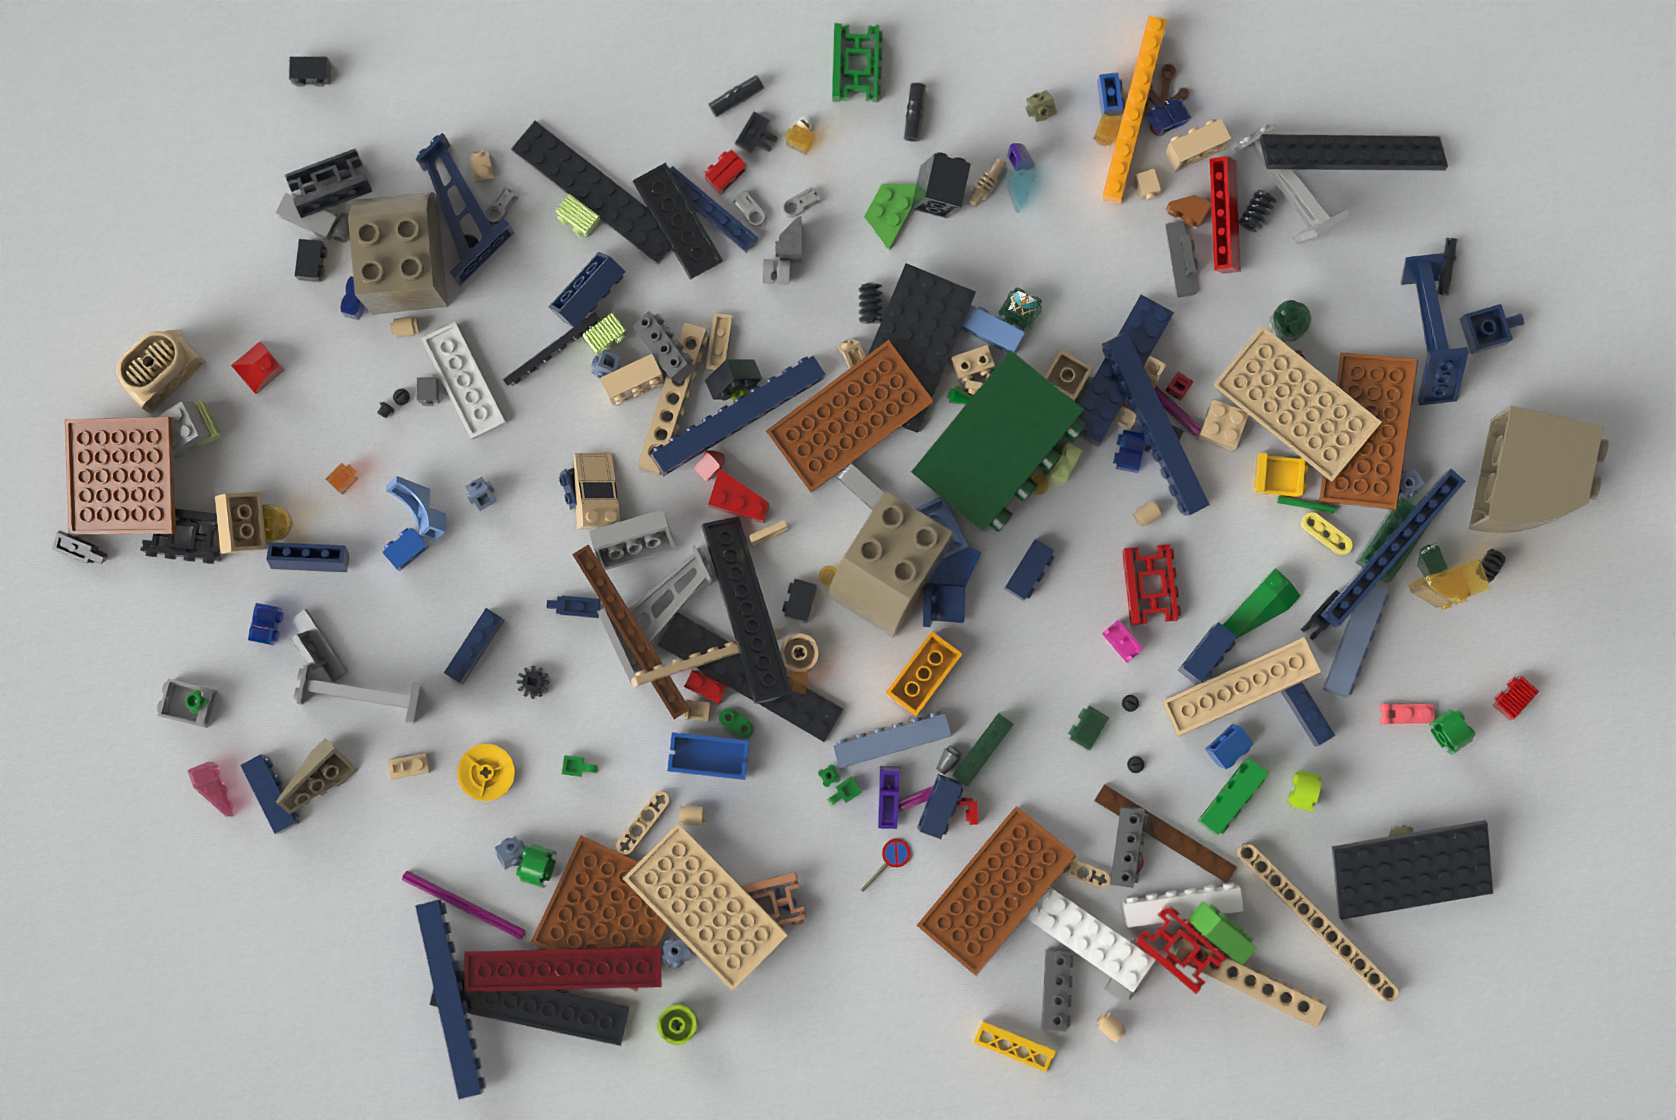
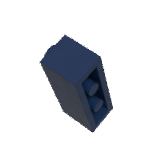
M1034 539L1004 590L1022 601L1026 597L1030 599L1035 591L1032 588L1036 581L1040 582L1045 573L1042 570L1046 565L1050 566L1055 556L1052 554L1055 550Z
M940 774L937 775L917 825L919 832L938 839L946 835L949 824H947L949 818L953 817L956 811L955 803L957 799L961 798L963 793L960 781Z

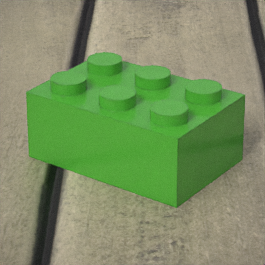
M1202 901L1189 916L1188 920L1206 938L1240 965H1243L1257 949L1252 943L1254 939L1244 932L1238 924L1233 923L1224 913L1219 914L1220 910L1213 904L1208 906Z

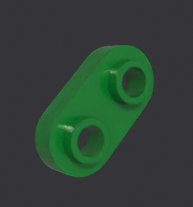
M726 708L720 712V723L739 738L747 739L753 735V724L732 708ZM727 714L732 715L731 721L725 720ZM743 725L748 727V731L745 733L740 730Z

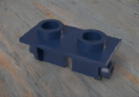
M574 468L564 469L559 476L560 485L565 490V502L569 505L570 510L577 505Z

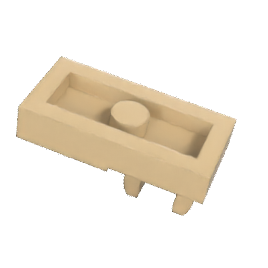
M426 753L388 760L391 780L430 773Z

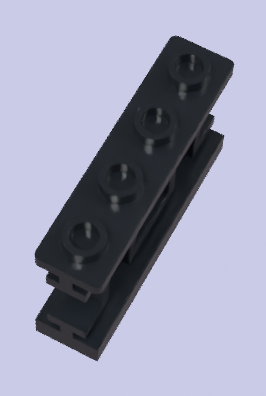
M356 149L285 174L291 192L299 189L302 195L293 198L301 218L373 192L365 171L359 174L355 173L354 169L363 166ZM347 168L350 169V170H348V171L339 173V171L345 170V169H347ZM336 176L338 182L320 188L318 182ZM353 177V179L349 181L342 182L343 180ZM312 181L314 182L313 184L303 186L304 184L310 183ZM317 190L316 193L307 196L308 193Z
M175 508V518H179V521L175 520V528L177 526L193 527L190 545L175 544L176 533L153 534L152 541L142 540L143 547L140 548V551L146 553L145 556L157 558L159 554L165 555L164 558L176 560V557H184L183 560L195 562V559L203 560L202 563L214 564V561L220 562V549L212 548L214 532L218 530L217 513ZM193 520L217 523V525H208L207 534H200V524L193 523ZM160 537H168L167 547L174 548V551L150 548V545L158 546ZM202 541L206 542L205 551L212 553V555L188 553V550L196 551L197 542Z

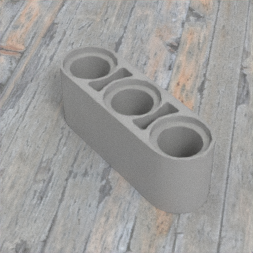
M851 463L836 476L842 484L872 511L884 494L883 491Z

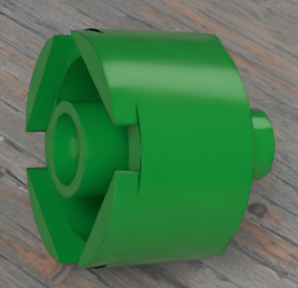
M1449 709L1431 721L1429 726H1433L1430 731L1437 743L1442 748L1446 746L1449 749L1447 753L1453 755L1472 742L1476 734L1465 723V717L1461 711Z
M532 844L530 847L525 846L522 853L524 859L522 865H519L517 868L516 876L520 877L521 882L545 888L547 886L544 885L545 880L550 881L554 871L556 860L553 859V855H556V851Z

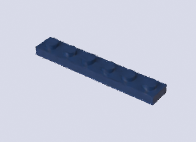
M672 166L670 170L692 208L747 253L759 238Z

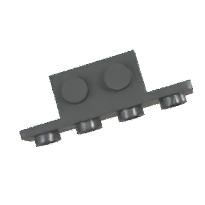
M1184 221L1167 223L1165 228L1177 297L1195 295L1196 289L1193 275L1198 269V262L1193 257V251H1195L1194 240L1190 239V234L1186 235Z
M302 610L292 619L300 633L291 639L295 643L297 650L304 657L306 664L312 670L323 667L331 680L336 682L348 670L308 610Z

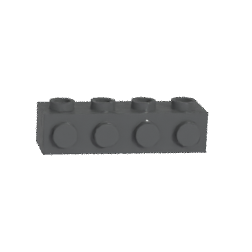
M648 311L633 325V328L670 379L680 384L696 370L692 364L694 361L689 354L683 352V345L678 340H674V333L663 325L665 322L659 314L654 315Z
M1121 805L1110 885L1134 888V883H1138L1139 872L1136 871L1137 864H1141L1142 852H1139V847L1144 845L1145 839L1142 827L1147 825L1148 814H1144V808Z
M1045 950L1042 1030L1066 1031V1027H1070V1015H1067V1008L1071 1007V995H1068V988L1072 987V975H1069L1070 967L1073 968L1074 958L1070 956L1069 951Z

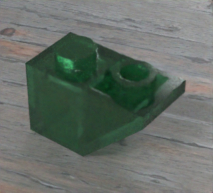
M1437 543L1425 545L1419 552L1417 567L1429 584L1444 577L1448 570Z

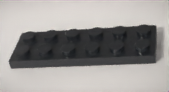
M666 162L632 181L690 280L723 262Z

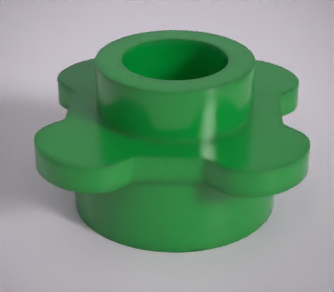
M194 690L193 693L187 696L185 703L187 707L191 708L192 713H198L199 709L207 704V700L202 697L200 690Z
M832 764L824 770L820 769L818 772L825 787H829L830 784L839 782L841 779L840 775L836 772V766Z

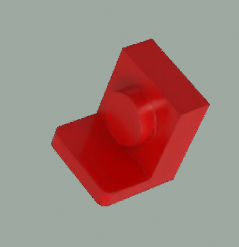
M962 798L961 802H957V806H969V809L965 810V819L969 821V825H978V801H973V798Z

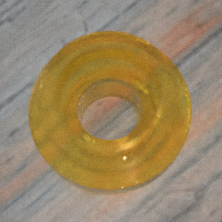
M832 566L823 567L819 572L820 581L825 585H831L837 570ZM827 572L832 574L831 579L825 578Z

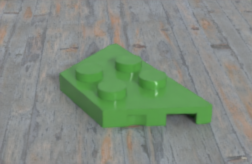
M881 184L864 215L865 220L871 225L888 250H890L911 211L916 184Z

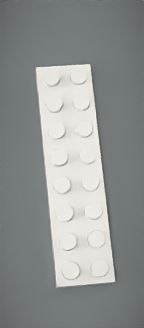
M1051 887L1026 916L1029 921L1133 993L1155 961L1147 953Z

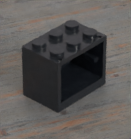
M942 152L934 153L920 166L911 209L946 219L962 207L971 163L966 162L965 159L960 157L950 158Z

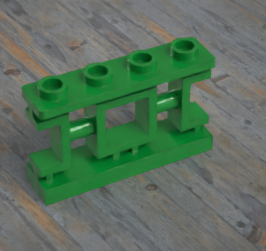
M834 23L832 102L847 101V92H866L867 102L870 100L877 102V97H881V85H878V79L882 77V67H878V60H882V49H879V42L883 40V31H879V25H875V27L868 25V34H849V25L842 26V23ZM842 33H845V41H854V48H845V56H841ZM871 34H875L874 57H871V49H862V41L871 42ZM848 56H867V71L848 70ZM840 69H844V77H853V85H844L843 92H840ZM870 70H874L873 93H870V85H861V78H870Z

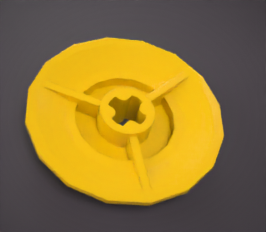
M480 744L473 746L463 754L458 763L457 777L459 785L466 795L475 800L488 802L499 799L508 792L514 782L515 768L512 758L504 749L497 745ZM485 767H487L488 770H491V774L488 775V778H486L485 775H482V771H485Z

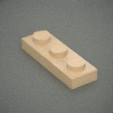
M713 313L706 370L715 371L727 359L732 315Z

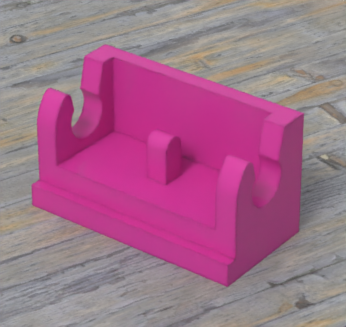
M1119 620L1102 633L1126 663L1143 650L1141 645Z

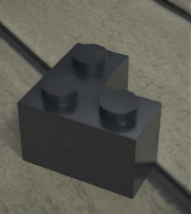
M726 359L705 382L713 400L726 401L738 389L752 390L763 378L754 359Z

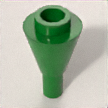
M955 385L954 388L949 389L947 399H949L951 404L966 405L971 399V395Z

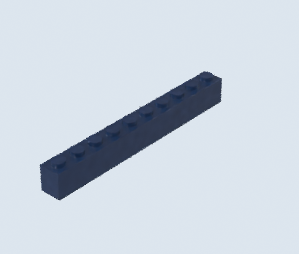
M1122 333L1102 343V352L1111 363L1112 373L1115 376L1117 375L1120 381L1119 387L1128 398L1127 404L1136 415L1137 425L1140 428L1142 427L1145 433L1144 439L1153 450L1152 456L1161 467V475L1164 479H1167L1170 485L1168 488L1171 495L1175 496L1178 502V510L1181 514L1187 516L1209 506L1210 504L1128 333Z
M806 356L798 361L797 366L793 368L792 366L787 367L779 377L773 376L769 378L764 386L760 387L758 385L750 390L751 394L746 397L743 395L738 397L731 406L725 405L720 408L718 414L713 417L711 415L705 417L700 425H692L685 430V434L681 436L678 434L672 437L667 445L663 446L661 444L654 448L651 458L663 477L822 381L826 374L815 357L811 356L808 358Z
M1449 469L1323 611L1321 616L1335 628L1340 626L1466 481L1454 470Z
M441 899L415 905L458 1100L483 1094L486 1082L485 1078L480 1075L479 1069H482L480 1057H476V1039L472 1038L471 1035L473 1024L471 1018L468 1019L466 1011L469 1010L467 999H463L462 995L464 984L462 979L459 980L457 973L460 972L458 960L455 961L453 955L456 949L454 942L450 941L449 937L451 926L445 919V914H447L446 905L441 902Z

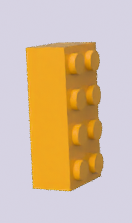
M931 631L885 692V695L916 717L962 656V653Z

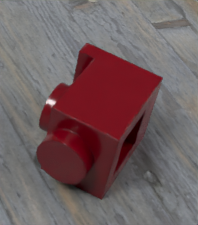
M1178 371L1165 389V392L1181 401L1194 381Z

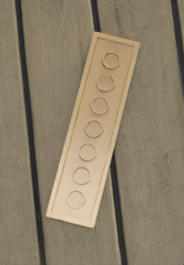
M1305 637L1162 702L1177 736L1180 737L1321 674V671Z

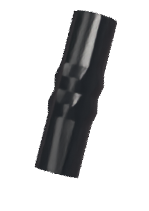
M755 75L733 89L728 90L722 96L708 103L714 116L718 117L763 90L764 86L759 77Z
M922 83L910 84L904 140L910 142H918L920 139L926 85Z

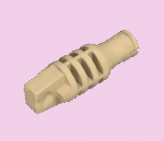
M997 158L990 170L984 172L971 191L973 195L970 198V204L977 207L982 199H987L998 183L999 175L1007 166L1004 161Z

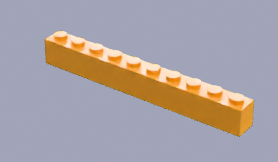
M1148 15L1103 191L1104 201L1117 204L1122 203L1166 30L1167 19Z

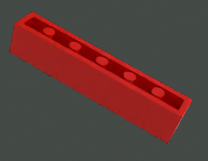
M1228 156L1211 158L1209 162L1214 270L1222 274L1240 272L1236 160Z

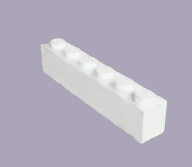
M1225 883L1223 887L1217 888L1214 885L1205 886L1203 890L1188 888L1182 893L1167 891L1165 895L1160 896L1153 893L1147 894L1146 898L1138 899V896L1127 897V900L1122 901L1125 925L1127 927L1163 923L1164 920L1157 915L1163 906L1167 908L1172 906L1180 913L1178 917L1181 920L1188 919L1202 901L1208 906L1213 904L1220 910L1219 914L1244 911L1241 888L1235 885V883ZM1167 913L1166 917L1170 921H1176Z

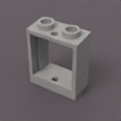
M168 678L162 687V693H164L162 701H159L157 705L158 716L207 728L217 690ZM176 685L204 692L203 698L207 700V704L199 709L196 720L169 714Z

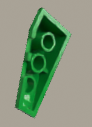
M1275 568L1271 570L1226 620L1223 626L1237 636L1235 639L1289 610L1301 595L1290 580Z

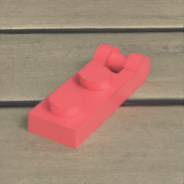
M1434 704L1380 705V711H1382L1380 724H1429L1435 719ZM1390 711H1394V718H1390Z

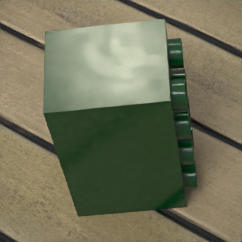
M1010 350L913 468L911 473L983 532L988 531L990 527L996 532H1000L1014 515L1007 509L1008 505L1015 497L1025 502L1038 486L1031 477L1040 466L1049 473L1063 456L1056 449L1064 437L1074 442L1087 427V422L1081 418L1085 413L1084 409Z

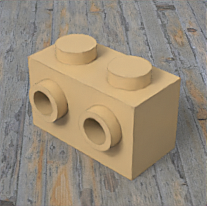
M988 345L951 357L950 360L958 382L963 380V383L966 380H973L974 376L981 374V377L986 376L987 373L991 374V370H994L995 367Z

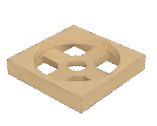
M785 520L779 521L749 536L753 547L787 532L788 528Z

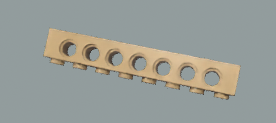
M684 322L678 341L684 347L682 349L683 352L691 356L694 361L692 364L696 368V365L701 363L703 357L701 350L703 346L707 345L709 335H706V329ZM689 342L697 344L694 350L686 348ZM697 371L691 373L685 379V383L682 386H677L675 381L670 379L668 375L666 376L637 465L639 469L661 476V472L651 458L652 451L661 444L663 446L670 443L669 440L678 434L680 425L677 423L679 417L683 418L686 407L683 405L685 399L689 400L692 390L689 386L691 381H695ZM673 395L679 397V401L676 404L669 402L670 397ZM667 413H671L674 416L670 422L663 420L664 415ZM661 431L668 433L667 438L664 440L657 438L658 433Z
M1181 937L1174 955L1183 961L1194 946L1184 937ZM1201 946V957L1199 959L1202 961L1209 954L1214 958L1218 957L1206 946ZM1226 953L1223 955L1227 959L1219 967L1212 969L1209 963L1202 971V973L1316 1028L1327 1007L1322 1004L1323 1000L1313 995L1311 998L1304 996L1305 991L1294 987L1292 990L1286 987V982L1276 978V981L1268 978L1270 974L1261 970L1255 972L1251 970L1252 966L1247 963L1240 965L1234 962L1233 958ZM1191 961L1187 964V966L1193 969L1198 968ZM1234 966L1237 971L1233 977H1229L1227 973L1228 968ZM1248 975L1254 977V983L1250 986L1245 983V978ZM1267 983L1272 986V991L1269 994L1263 992V987ZM1284 992H1288L1290 996L1289 1001L1286 1003L1281 1001V995ZM1301 1001L1307 1002V1009L1305 1011H1300L1299 1009Z

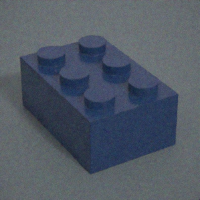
M1217 622L1208 630L1178 671L1194 684L1206 682L1212 675L1210 670L1216 666L1218 667L1223 661L1224 657L1222 655L1224 652L1227 653L1236 644L1234 640L1237 636Z

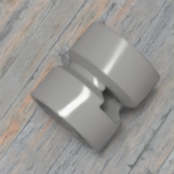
M764 259L763 284H774L777 281L778 284L789 285L790 260L775 262L774 259Z

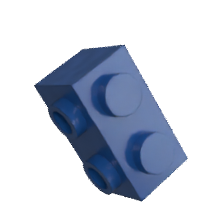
M1118 72L1100 74L1097 85L1102 118L1120 116L1122 110L1125 109V100L1121 97V91L1123 90L1122 80H1119Z
M412 527L404 529L396 541L392 540L384 546L385 550L382 552L398 571L404 569L429 548L427 543Z
M1231 724L1205 750L1217 766L1227 769L1232 767L1241 755L1248 753L1254 743L1241 726Z

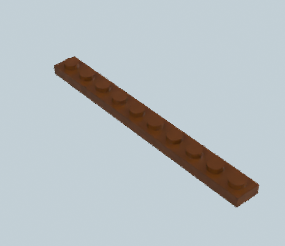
M589 544L572 554L642 669L646 670L647 673L654 671V667L662 664L661 660ZM670 676L651 681L674 720L691 710Z

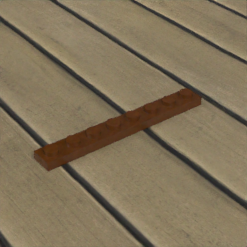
M1105 784L1094 799L1096 803L1117 816L1120 815L1121 805L1142 808ZM1145 810L1144 814H1148L1147 825L1142 827L1143 832L1221 881L1229 882L1237 866Z

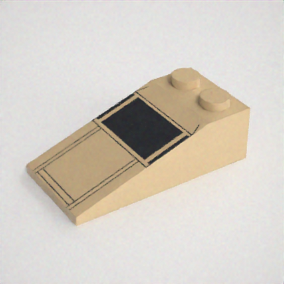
M574 453L577 529H597L620 522V508L612 453Z

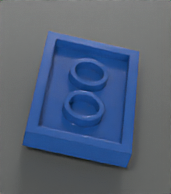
M954 541L953 543L954 545H957L959 547L963 545L962 543H959L957 541ZM967 547L943 559L928 583L962 585L966 587L981 552Z

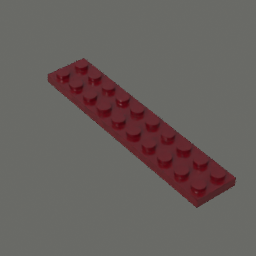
M662 947L465 951V991L662 987Z

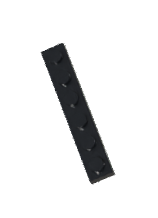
M593 312L585 318L580 326L571 328L503 378V381L507 386L510 384L514 386L522 380L520 377L523 374H531L537 369L535 365L541 361L543 364L552 358L551 354L556 350L561 352L568 346L566 343L569 340L573 339V341H576L583 335L582 331L584 329H591L598 323L599 316L596 312Z

